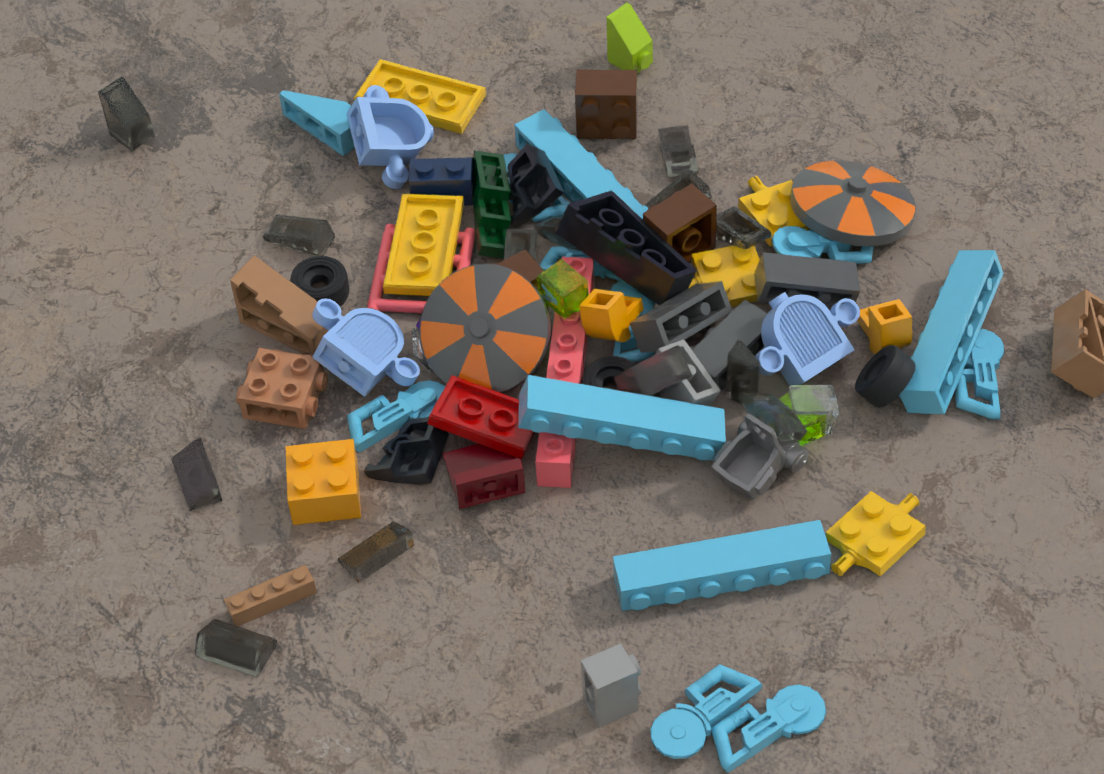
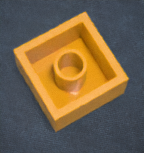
M354 439L285 446L287 500L293 525L361 518L359 472Z

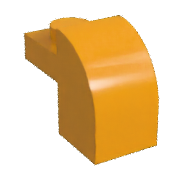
M594 289L579 305L582 325L586 334L591 338L616 342H626L631 338L630 322L635 320L644 310L642 298L624 296L622 292Z
M900 299L860 309L857 322L869 338V349L872 353L876 354L888 345L897 346L899 349L910 346L913 335L912 316Z

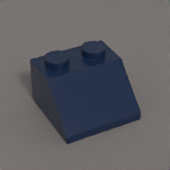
M473 157L410 159V194L463 196L464 206H472Z

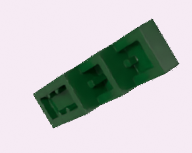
M474 150L473 210L478 255L507 259L512 250L508 233L511 223L508 199L511 190L504 155Z

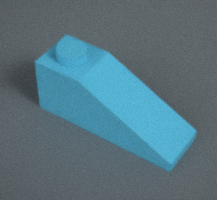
M285 90L279 93L282 112L285 117L342 156H345L355 148L347 118V112L351 107L350 104L345 101Z

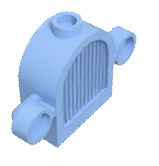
M372 85L366 90L363 97L356 98L347 112L359 165L387 166L382 173L383 182L389 188L400 189L409 178V172L404 165L409 164L410 159H416L425 144L432 141L434 135L433 126L429 123L423 111L416 105L404 99L389 98L384 88Z
M785 292L769 302L772 309L765 316L761 328V336L765 348L756 354L754 364L761 374L767 376L773 375L780 370L790 388H796L855 350L840 327H848L858 320L860 315L858 305L853 300L845 298L835 303L829 311L825 304L812 296L801 294L788 297Z
M321 299L317 302L312 312V317L316 323L324 327L328 332L322 337L312 358L364 397L386 375L402 386H410L415 382L420 373V368L410 358H397L404 346V336L400 327L392 318L370 308L354 309L345 316H341V308L335 301Z

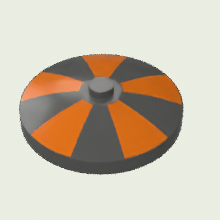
M824 161L804 168L796 175L790 193L792 210L803 224L828 239L855 246H880L899 240L910 230L916 212L915 200L912 194L898 179L883 170L853 161Z
M494 264L467 266L446 277L429 296L420 322V340L424 356L431 369L443 382L447 384L451 375L502 394L521 386L528 375L533 376L546 356L551 336L549 312L537 288L516 271Z

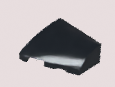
M527 143L508 164L511 190L509 200L513 201V215L510 216V225L517 227L548 208L564 193V190L545 151Z
M429 417L409 419L399 430L398 435L382 448L386 455L377 465L368 464L364 469V473L368 478L392 483H431L449 433L428 425Z

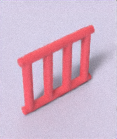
M386 224L367 308L384 312L422 314L427 301L382 299L383 283L395 225ZM466 228L464 232L459 231L457 244H461L460 254L454 256L453 267H457L456 271L470 266L475 242V229Z

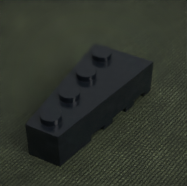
M612 190L568 204L556 231V234L658 305L687 290L697 271Z

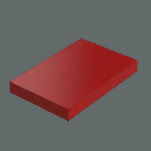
M451 375L431 411L427 423L433 427L520 459L523 458L535 434L532 430L518 428V399Z

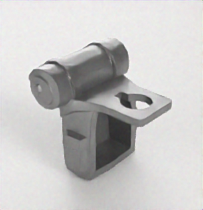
M747 413L744 417L745 419L738 427L737 437L733 441H727L713 458L714 464L711 466V470L733 490L754 500L758 495L762 496L777 478L776 473L782 468H786L793 473L803 468L807 462L809 451L800 446V443L796 440L787 438L769 426V423L765 420L758 419L754 415Z

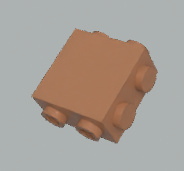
M259 348L254 360L249 361L247 378L244 385L238 387L236 402L240 405L243 419L306 429L310 417H314L317 413L318 396L320 391L324 392L327 387L328 373L324 372L323 365L312 358V355Z

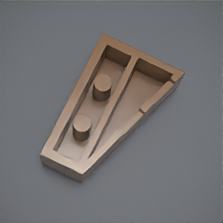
M253 256L230 280L240 323L304 355L313 356L322 337L328 332V330L316 323L312 317V312L318 301L259 258Z
M1085 289L1054 309L1051 373L1071 384L1077 391H1082L1090 397L1096 398L1104 393V301Z

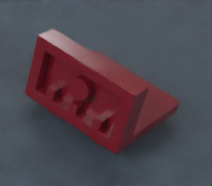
M482 444L443 453L444 462L459 509L526 493L524 468L520 458L515 459L514 456Z

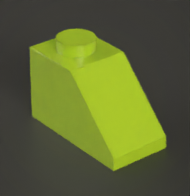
M626 2L606 17L607 61L621 70H637L638 74L643 69L648 68L653 62V40L633 7Z

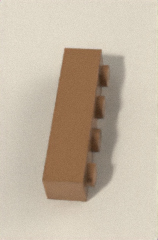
M303 565L224 599V602L236 628L317 593L312 575L307 566Z

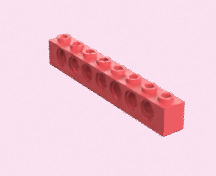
M562 257L556 298L557 305L555 306L546 378L582 384L589 336L582 325L579 305L594 290L595 276L594 260L592 258ZM546 432L539 433L535 461L537 486L571 488L577 438H568L564 435Z

